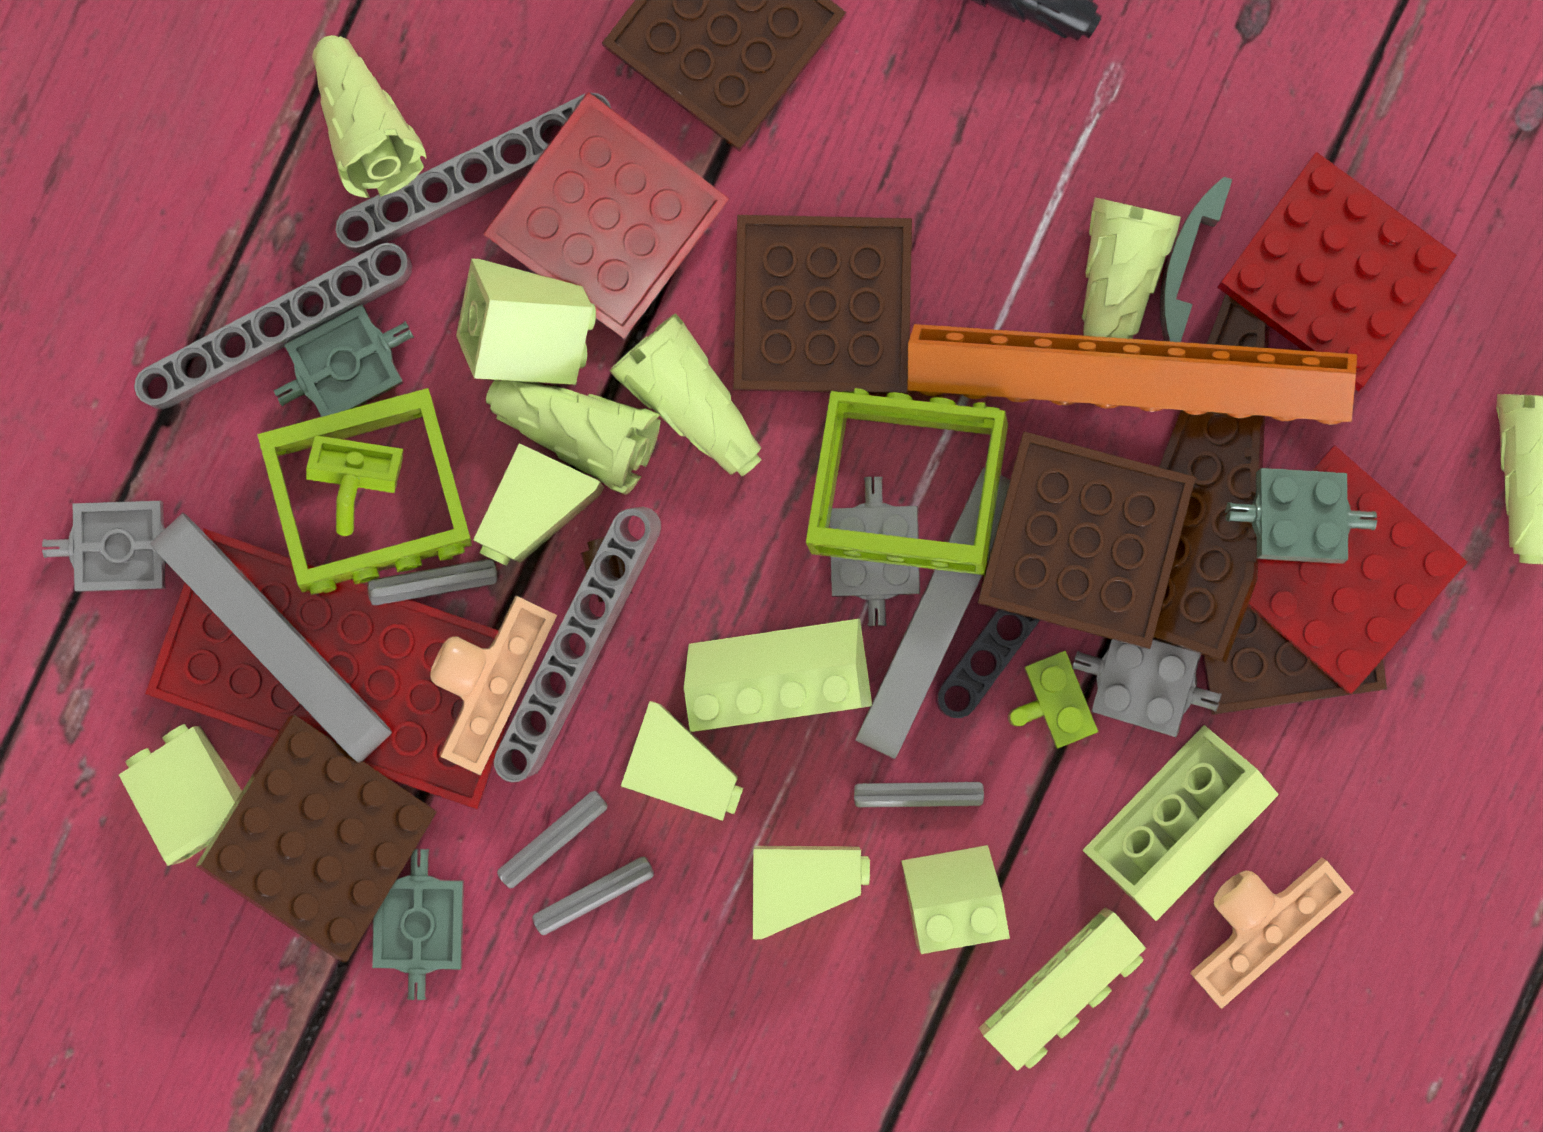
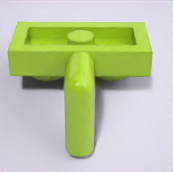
M315 435L306 467V479L340 485L336 499V532L339 535L349 536L354 531V502L358 488L395 493L403 461V449Z
M1066 651L1024 667L1037 700L1011 710L1008 713V721L1011 725L1023 726L1027 722L1044 716L1056 748L1098 733Z

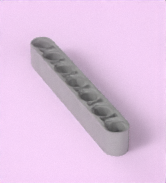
M591 93L593 96H595L597 99H599L601 102H603L605 105L611 108L610 103L607 101L605 97L598 93ZM585 94L418 175L408 185L393 193L381 197L379 194L346 210L336 221L337 237L347 249L355 253H364L526 175L548 146L542 140L545 129L553 125L562 127ZM518 144L525 147L527 150L526 156L520 163L509 164L503 160L504 152L510 145ZM478 163L486 166L487 174L484 180L475 184L465 181V171L471 164ZM439 182L447 185V195L441 202L432 203L426 200L425 193L431 184ZM398 201L406 203L408 205V214L403 220L399 222L387 220L386 212L392 203ZM355 221H365L369 226L366 237L357 242L349 240L347 236L349 226Z
M380 244L144 368L135 379L134 389L136 395L142 402L156 409L172 407L284 348V345L361 304L365 305L408 281L412 273L410 258L396 244ZM388 255H397L401 259L399 271L391 276L381 274L379 266L382 259ZM350 275L360 276L362 279L360 292L354 296L343 295L341 292L343 280ZM313 295L321 296L324 302L322 311L317 316H305L302 310L304 301ZM272 316H282L285 322L282 333L276 337H267L264 332L265 322ZM235 336H242L246 343L243 354L236 358H229L225 351L228 340ZM202 356L207 363L205 373L199 378H190L187 373L189 361L194 357ZM156 377H164L168 384L165 395L158 399H152L148 392L150 382Z
M983 467L948 540L949 543L974 545L985 467ZM1000 475L987 563L990 558L1010 479ZM934 570L855 741L893 759L897 757L982 575Z
M647 507L630 508L618 513L614 518L495 754L494 767L497 774L503 780L508 782L522 781L538 773L543 766L660 535L661 521L657 513ZM632 516L639 517L645 524V533L640 540L634 538L629 532L628 524ZM613 555L619 556L625 564V572L621 578H616L609 570V560ZM593 594L599 595L605 602V612L602 617L595 616L589 608V601ZM573 633L579 634L585 641L586 648L582 656L576 655L570 648L569 641ZM553 672L562 675L566 681V688L563 694L556 693L550 685V678ZM533 711L540 712L546 719V728L543 733L535 730L531 724ZM514 749L521 751L526 757L527 765L524 771L517 769L512 763L511 756Z
M182 512L150 543L164 561L358 763L363 761L392 734V731L384 721L186 514Z

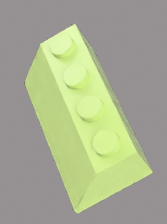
M860 619L689 644L684 693L690 732L872 706Z
M1203 725L1082 851L1132 900L1157 921L1279 794L1258 769Z
M1105 907L979 1027V1030L1017 1071L1023 1065L1030 1069L1048 1052L1044 1047L1047 1042L1056 1034L1063 1038L1079 1023L1080 1020L1076 1015L1087 1004L1094 1008L1109 995L1112 990L1108 984L1120 973L1124 978L1127 977L1143 962L1144 959L1140 954L1146 947L1113 911Z

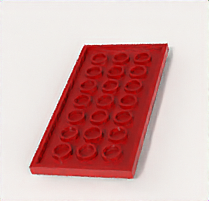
M204 528L203 532L390 728L392 734L367 756L363 762L388 779L474 809H479L494 766L495 754L503 740L513 709L481 775L439 755L459 715L463 700L460 696L435 685L430 675L434 661L448 638L459 637L480 648H489L499 630L410 599L372 605L368 596V585L364 583L354 584L352 579L336 583L337 589L326 594L321 592L311 595L310 591L302 593L297 584L291 558ZM307 564V565H308V569L315 567V566H312V565ZM184 583L145 694L273 739L276 738L287 718L291 715H296L337 743L202 599Z

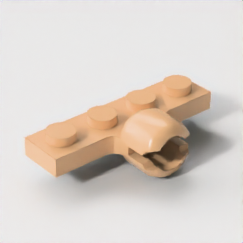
M515 596L495 640L489 648H480L459 637H451L445 641L434 661L430 677L435 685L460 696L463 704L439 754L440 757L481 775L557 617L556 614Z
M1322 857L1283 892L1273 894L1254 872L1242 871L1227 880L1214 897L1215 907L1232 926V935L1192 970L1190 974L1222 1009L1354 892L1328 861Z

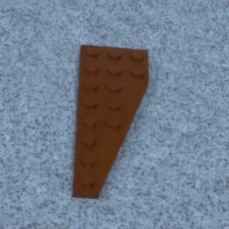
M1225 294L1207 344L1268 348L1269 326ZM1181 410L1159 467L1196 478L1154 638L1226 663L1257 583L1258 559L1257 537L1252 527V522H1228L1225 516L1228 513H1225L1228 502L1251 505L1256 495V472L1263 468L1265 416L1252 415L1247 418H1235L1227 413L1217 412L1191 415Z

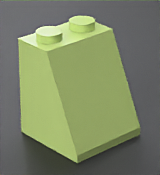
M471 258L456 337L472 375L476 379L576 385L579 368L583 369L586 365L587 346L585 341L588 330L594 328L596 309L595 305L590 303L583 286Z
M519 443L473 539L483 545L479 553L505 566L508 565L510 559L521 563L598 498L604 486L600 481Z
M649 701L621 786L722 821L726 812L735 814L743 791L742 787L735 785L738 776L664 706Z
M183 724L162 737L166 743L164 746L153 753L146 748L125 761L129 768L119 774L167 866L182 863L206 848L242 792L201 726H193L188 729Z
M988 845L901 860L916 946L921 954L1010 939L1002 892Z
M754 846L753 939H764L860 896L861 885L870 884V858L868 856H861L860 847Z

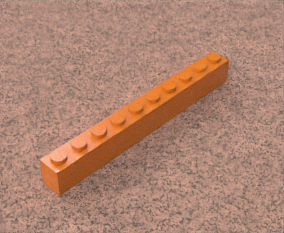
M914 324L908 342V390L919 391L927 396L951 393L963 394V396L970 399H982L987 396L1006 397L1013 402H1026L1035 399L1049 400L1056 405H1071L1075 402L1091 403L1105 409L1118 406H1133L1148 412L1175 409L1183 410L1191 415L1217 412L1227 413L1235 418L1259 415L1272 416L1279 421H1293L1297 418L1315 419L1320 423L1333 425L1342 421L1352 422L1357 354Z

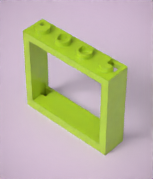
M429 388L257 434L297 584L302 593L310 591L311 595L321 592L326 594L337 589L336 583L353 579L354 584L366 583L371 579L379 578V571L396 567L397 572L413 570L422 566L421 560L437 555L439 560L453 559L452 556L465 553L464 548L472 546ZM423 417L454 529L308 569L278 457L312 448L315 435L345 439Z
M855 388L854 392L831 391L806 544L811 554L985 575L1008 429L1005 411L999 410V408L986 407L985 402L974 403L973 407L956 405L953 400L940 397L930 398L929 402L912 400L911 396L896 392L887 393L886 397L871 396L867 391ZM847 418L989 434L990 442L974 545L829 528Z

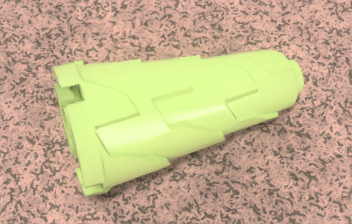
M334 35L324 37L318 42L313 51L312 58L317 72L318 88L321 95L320 103L328 127L331 148L341 182L349 193L359 197L370 198L366 189L377 188L380 197L393 193L408 185L424 168L420 159L421 156L426 158L423 144L413 128L406 123L392 98L381 89L376 78L368 70L362 58L357 55L349 40Z
M1095 197L1089 229L1091 242L1086 267L1088 283L1082 320L1085 322L1083 336L1133 339V336L1139 332L1150 293H1154L1165 257L1171 252L1181 220L1180 216Z
M675 313L655 328L656 331L648 337L646 336L609 371L643 404L660 414L680 436H686L700 451L714 459L730 475L737 471L742 477L761 461V458L757 455L761 447L751 434L743 416L731 401L730 392L708 364L707 356L684 322Z
M494 380L486 396V403L491 405L490 409L492 413L497 415L498 420L519 430L520 433L534 442L555 452L559 459L599 479L610 489L625 495L632 491L641 476L632 473V469L637 470L640 465L647 467L659 434L661 420L657 419L660 414L646 408L637 409L593 394L586 396L557 386H545L537 382Z
M1497 394L1496 409L1500 424L1501 470L1505 472V503L1507 515L1509 516V547H1513L1514 554H1519L1520 563L1543 564V396Z

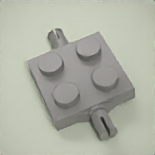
M864 477L865 503L853 508H833L830 528L919 539L918 506L895 507L883 503V477H874V494L872 477ZM831 557L832 596H856L868 600V626H876V609H878V626H887L885 599H890L897 595L920 594V567Z
M163 501L72 503L73 527L69 539H43L42 547H60V549L42 550L44 558L69 557L74 568V589L76 592L165 589L166 562L150 544L165 530Z
M1153 638L1151 649L1111 640L1110 648L1102 659L1077 651L1074 659L1076 661L1073 663V669L1097 675L1098 690L1091 712L1173 737L1178 735L1183 715L1191 704L1216 712L1222 695L1196 687V670L1201 654Z

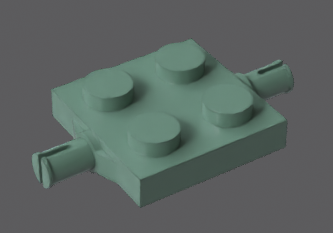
M361 304L288 342L284 346L294 363L297 379L278 389H274L281 406H284L305 394L315 403L321 417L359 407L403 384L404 382L393 363L391 349L414 338L408 324L404 321V323L382 333L373 325L365 307Z
M1260 468L1256 472V495L1252 505L1228 502L1225 513H1228L1225 515L1228 522H1252V527L1257 537V559L1343 564L1348 560V534L1350 529L1375 530L1377 520H1374L1377 518L1375 511H1351L1347 500V473Z
M414 849L411 854V874L396 879L373 920L372 968H395L408 973V1000L416 999V982L417 1000H426V973L438 969H462L464 880H440L428 875L429 849H420V866L419 849Z

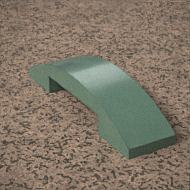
M1223 177L1200 199L1182 224L1168 255L1160 293V321L1164 341L1181 342L1193 304L1178 300L1176 297L1199 225L1202 223L1214 227L1219 222L1232 183L1230 178Z

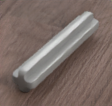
M485 559L371 579L368 581L367 586L368 596L372 605H381L493 585L497 582V570L493 560Z
M980 782L860 783L854 787V803L857 807L980 806L984 802V787Z
M596 791L586 795L498 869L497 875L508 888H514L606 811L608 805Z
M640 857L535 913L532 917L534 925L541 935H547L651 879L654 876V870L646 857Z

